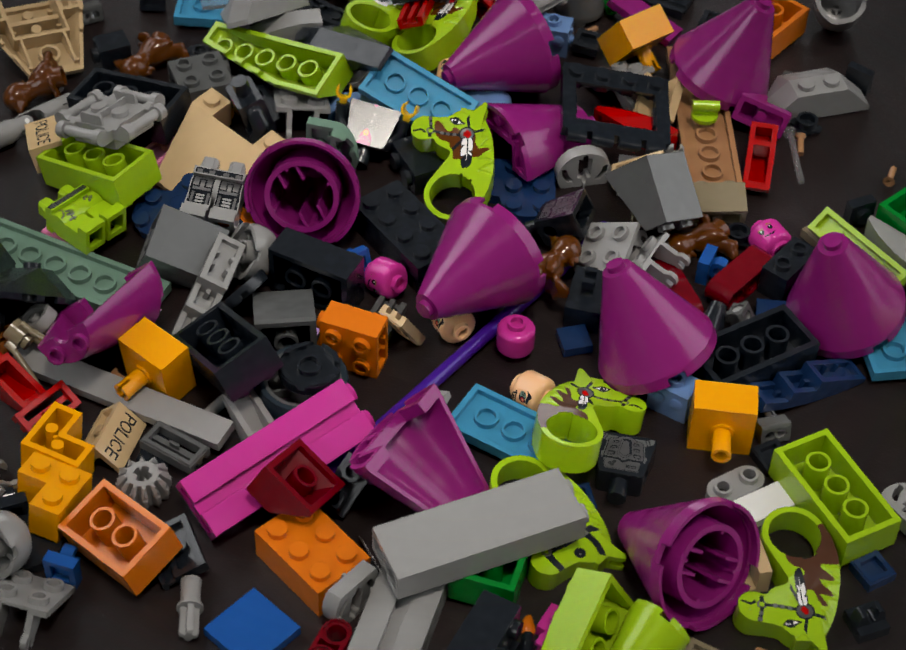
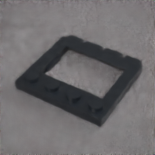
M563 61L561 67L560 135H566V141L585 144L586 140L590 139V145L613 148V145L617 144V149L637 153H640L641 148H644V154L661 150L666 152L671 144L668 79ZM588 86L597 92L616 91L621 96L627 97L641 95L647 100L653 101V108L651 110L652 130L576 118V88Z

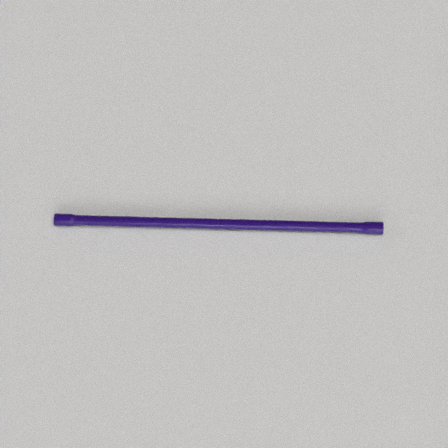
M564 267V272L562 276H564L573 267ZM544 288L528 303L505 307L375 422V426L389 413L395 414L398 409L404 407V401L434 383L439 387L497 335V325L501 319L508 315H520L546 292ZM357 445L356 447L352 448V449L349 450V451H351L352 453H354V451H355V449L358 447V445ZM348 452L327 466L335 473Z

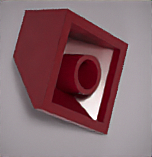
M299 438L269 462L248 485L246 490L269 513L309 518L346 484Z

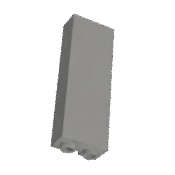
M555 468L372 527V548L381 567L385 568L387 579L397 600L584 538L589 515L583 503L579 504L571 481L563 477L559 468Z
M381 567V572L379 571L347 650H428L447 599L448 583L397 600L387 579V572L385 568Z

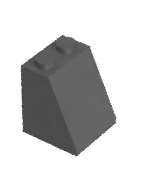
M684 151L646 155L605 174L609 183L645 231L657 229L660 234L665 231L674 230L675 227L677 231L693 227V221L703 217Z
M163 204L150 226L135 269L152 260L160 278L170 281L174 285L192 288L217 235L221 232L228 236L230 230Z
M312 289L252 293L254 327L268 338L275 351L305 341L314 342V345H317L316 314Z

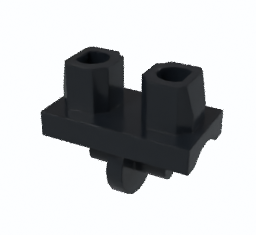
M351 451L348 452L335 471V474L346 485L324 504V506L341 518L346 517L369 483L355 474L350 468L351 463L349 461L353 454Z

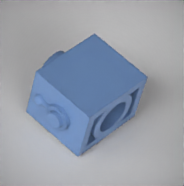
M543 12L542 15L554 37V40L548 42L551 54L553 56L558 54L559 57L566 58L575 38L573 36L574 18Z
M685 372L679 373L668 379L670 387L647 394V407L684 424L689 416L695 379H700L691 375L687 377Z

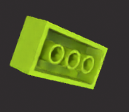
M74 137L62 138L63 145L45 150L36 156L46 185L60 189L66 184L73 188L85 184L89 187L90 191L99 194L104 201L111 205L118 202L126 208L131 206L142 194L151 190L162 179L153 150L130 143L125 144L118 150L77 141Z
M827 428L774 449L768 474L774 482H779L795 503V507L811 512L823 523L836 547L840 567L870 552L879 551L895 544L902 519Z

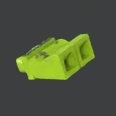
M66 184L60 188L56 201L45 197L38 203V212L46 219V229L52 233L55 232L59 237L86 255L105 244V240L109 241L126 230V207L118 202L111 205L104 201L99 194L90 191L89 187L85 184L77 188Z

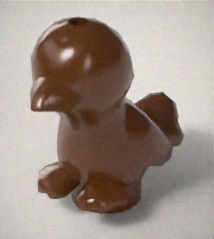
M156 31L151 36L148 32H140L138 40L141 42H138V53L126 59L114 61V64L121 73L146 78L155 71V67L163 66L168 61L190 57L184 43L173 44V41L164 32Z
M45 51L42 54L43 60L32 71L27 82H24V80L14 82L5 89L3 102L9 110L21 114L38 97L50 96L52 94L55 98L61 96L59 88L67 86V77L63 67L59 66L53 58L51 51Z
M703 214V217L698 219L700 222H697V226L690 232H667L670 236L666 243L676 251L688 255L690 260L692 257H697L695 252L702 254L707 243L717 246V255L723 254L731 261L739 256L738 242L728 239L730 229L719 218L710 221L709 216Z
M572 235L550 236L551 250L542 253L543 261L538 264L540 276L543 273L546 274L544 290L549 294L551 293L553 300L568 297L570 290L561 281L564 267H573L574 264L579 263L582 247L579 240Z

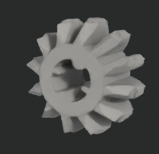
M141 456L139 462L135 463L128 460L127 467L119 469L116 488L146 510H148L150 505L160 508L161 500L169 499L172 478L168 473L165 463L158 464L155 457L145 461Z

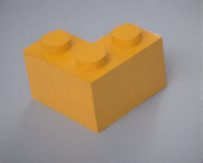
M54 401L21 441V466L36 451L92 474L94 472L95 446L81 440L83 413Z
M34 451L17 471V493L25 491L29 503V531L58 543L62 539L63 534L57 526L92 491V474Z

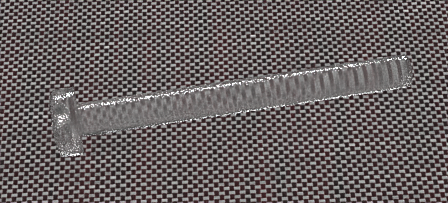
M788 126L785 128L783 135L785 138H788L798 184H804L805 180L794 137L797 131L795 127Z

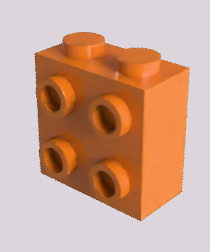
M331 300L326 310H322L317 318L316 327L320 331L317 345L322 346L323 343L336 351L339 358L345 363L348 371L377 379L388 359V317Z

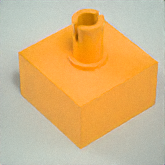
M657 4L618 21L596 40L610 67L616 62L625 61L637 56L642 65L654 66L655 71L650 73L654 74L661 67L651 48L673 33L674 30L661 4Z
M145 316L118 338L127 377L117 383L114 389L125 401H128L143 386L178 400L196 386L188 347Z
M695 379L688 416L686 448L711 451V459L718 463L728 462L731 459V453L749 455L758 417L759 386Z

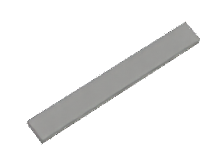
M33 342L25 350L21 347L18 349L38 379L52 385L62 379L73 393L107 407L120 401L142 421L152 425L161 421L217 451L221 449L235 429L234 421L145 386L137 391L128 401H125L114 389V386L124 379L120 376L82 361L54 365L48 361L47 357L37 348L38 345Z

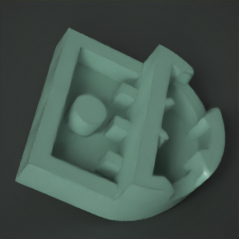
M309 116L306 122V138L316 139L334 147L347 158L355 170L359 161V151L355 137L349 128L337 121Z

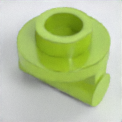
M692 100L691 118L693 121L700 125H710L717 121L720 101Z

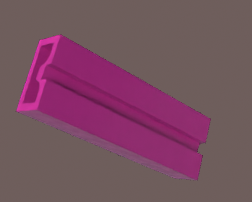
M340 378L177 483L175 487L211 541L263 507L246 488L269 462L299 438L328 465L359 445L374 428L375 421L367 410L360 411L354 402L358 399L357 394L349 383L345 384L342 378Z

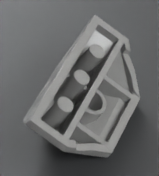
M230 0L220 15L227 28L231 29L255 23L310 4L309 0Z
M829 68L779 75L767 94V102L792 113L788 123L791 122L792 118H797V115L801 112H811L820 118L869 109V104L860 88L839 72Z

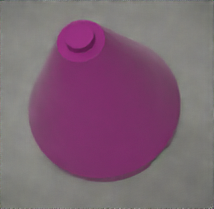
M496 0L443 65V71L441 72L442 80L459 90L543 94L555 89L561 77L560 58L558 54L552 57L548 42L554 40V37L544 16L532 0Z
M744 0L677 39L670 51V64L675 62L679 69L676 77L686 89L701 100L720 101V109L728 111L730 106L736 107L742 93L768 94L775 10L772 1Z
M289 138L269 146L254 161L244 185V201L247 213L250 212L255 223L268 228L275 234L276 238L288 227L330 244L334 241L337 242L352 227L360 207V184L350 162L334 147L311 138Z
M483 197L467 198L452 210L416 296V308L422 317L438 320L521 305L530 302L543 290L546 274L543 273L540 276L538 266L543 261L542 254L529 231L510 211L500 204L493 208L483 204L485 201Z
M839 232L827 233L819 239L786 300V306L820 342L817 355L830 359H853L873 353V347L886 339L888 342L894 339L906 318V296L899 279L888 268Z
M622 258L610 260L602 273L598 370L602 379L610 388L625 395H643L670 387L668 379L683 371L688 377L698 370L708 360L717 343V333L710 318L631 260Z
M722 497L703 498L631 511L622 517L618 525V537L651 601L663 609L660 615L668 622L675 618L683 628H689L693 631L712 628L734 612L739 597L743 593L748 592L751 587L745 584L751 565L758 567L760 535L753 516L740 504Z

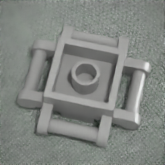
M122 85L115 86L110 96H105L100 90L94 89L87 94L85 99L74 106L55 113L54 118L57 123L55 133L58 137H74L77 141L118 150L153 127L154 121L159 122L167 117V109L164 106L165 97L163 94L155 92L146 94L129 90L127 86Z

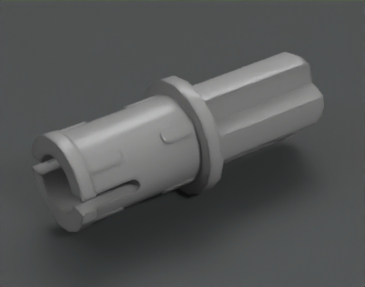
M196 575L184 576L180 581V601L176 605V610L179 613L178 635L184 638L185 641L198 637L200 614L204 610L203 603L201 602L202 579Z

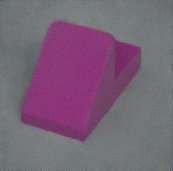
M742 93L731 118L748 126H751L752 121L779 125L777 138L780 139L792 117V113L767 102V95Z

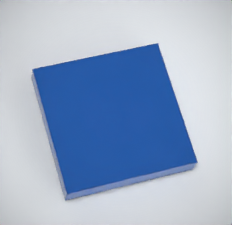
M252 588L203 628L204 635L221 650H282L301 634V627L255 588Z

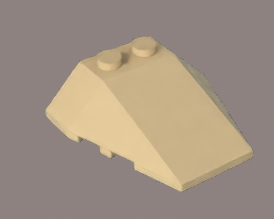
M0 0V47L28 78L36 66L43 60L42 54L45 51L52 52L53 58L59 66L63 67L66 75L83 72V1L48 0L4 9Z

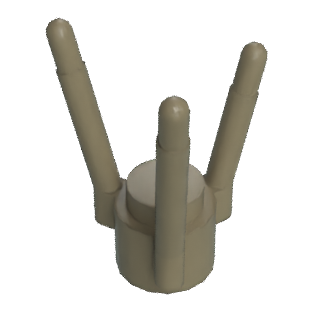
M17 318L3 334V337L8 340L4 347L13 354L17 362L40 384V381L17 348L21 347L25 350L32 342L39 345L45 335L32 328L25 321Z

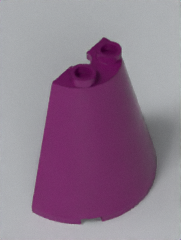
M487 103L488 117L486 122L490 128L492 139L493 133L496 132L512 145V170L526 182L555 167L558 158L567 150L580 145H590V139H587L586 143L583 144L566 141V135H560V105ZM577 105L576 118L596 121L593 116H588Z
M152 260L129 272L124 278L126 283L95 311L85 297L62 309L37 347L47 357L48 361L54 365L77 362L118 346V338L144 316L155 323L162 310L160 309L161 298L164 296L160 275Z
M435 383L404 401L406 406L398 409L395 414L389 413L361 441L349 461L351 463L350 468L355 474L417 513L489 490V486Z

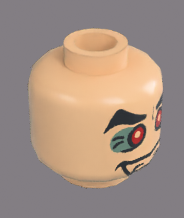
M472 313L431 320L434 329L441 338L452 344L466 340L472 334L476 323Z
M527 370L518 374L513 379L510 386V394L513 401L537 412L542 398L556 386L549 377L534 370Z

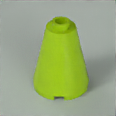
M637 599L630 606L611 650H685L690 642V638L686 630L675 618L668 622L660 615L663 612L662 608L647 600Z

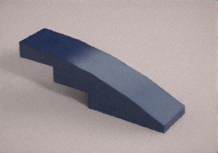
M851 359L805 361L800 370L777 372L772 381L750 382L748 385L759 386L758 410L760 413L809 404L839 394L864 383L866 377Z

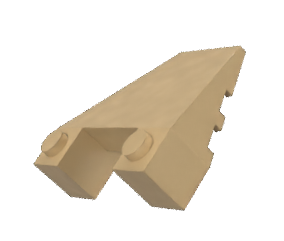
M210 88L192 101L159 167L162 179L156 185L163 190L172 191L185 174L193 173L195 165H201L206 156L220 161L219 170L228 171L232 162L244 163L247 175L256 158L265 149L285 139L271 130L252 145L228 127L232 124V101L215 89Z

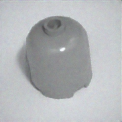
M815 0L813 7L815 19L821 27L828 31L841 32L848 30L861 17L866 8L867 0Z

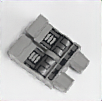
M206 156L200 166L195 165L184 203L182 202L179 210L217 226H220L217 222L229 224L228 227L222 228L230 230L228 236H232L239 224L244 204L245 164L232 162L228 171L219 170L220 161Z

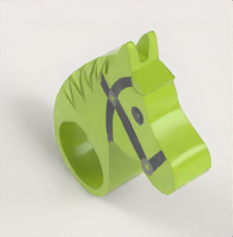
M510 456L501 460L494 467L491 473L489 490L498 487L508 480H521L552 469L530 456ZM561 472L565 479L568 478L573 485L579 504L583 503L589 515V522L586 523L584 538L532 555L527 579L533 587L539 590L548 591L554 589L565 580L573 577L577 568L600 572L604 568L621 571L624 568L622 562H625L627 558L622 551L611 543L606 525L588 496L563 472Z

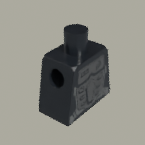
M584 187L542 204L536 218L526 221L525 227L532 237L540 235L543 243L547 246L551 245L550 236L572 235L578 240L583 239L596 214V209Z
M603 431V439L595 465V487L599 491L607 492V500L610 503L621 505L625 503L627 496L638 497L641 495L654 464L658 440Z

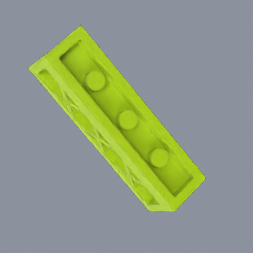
M828 206L809 224L808 229L819 239L831 232L844 234L894 273L902 286L906 287V269Z

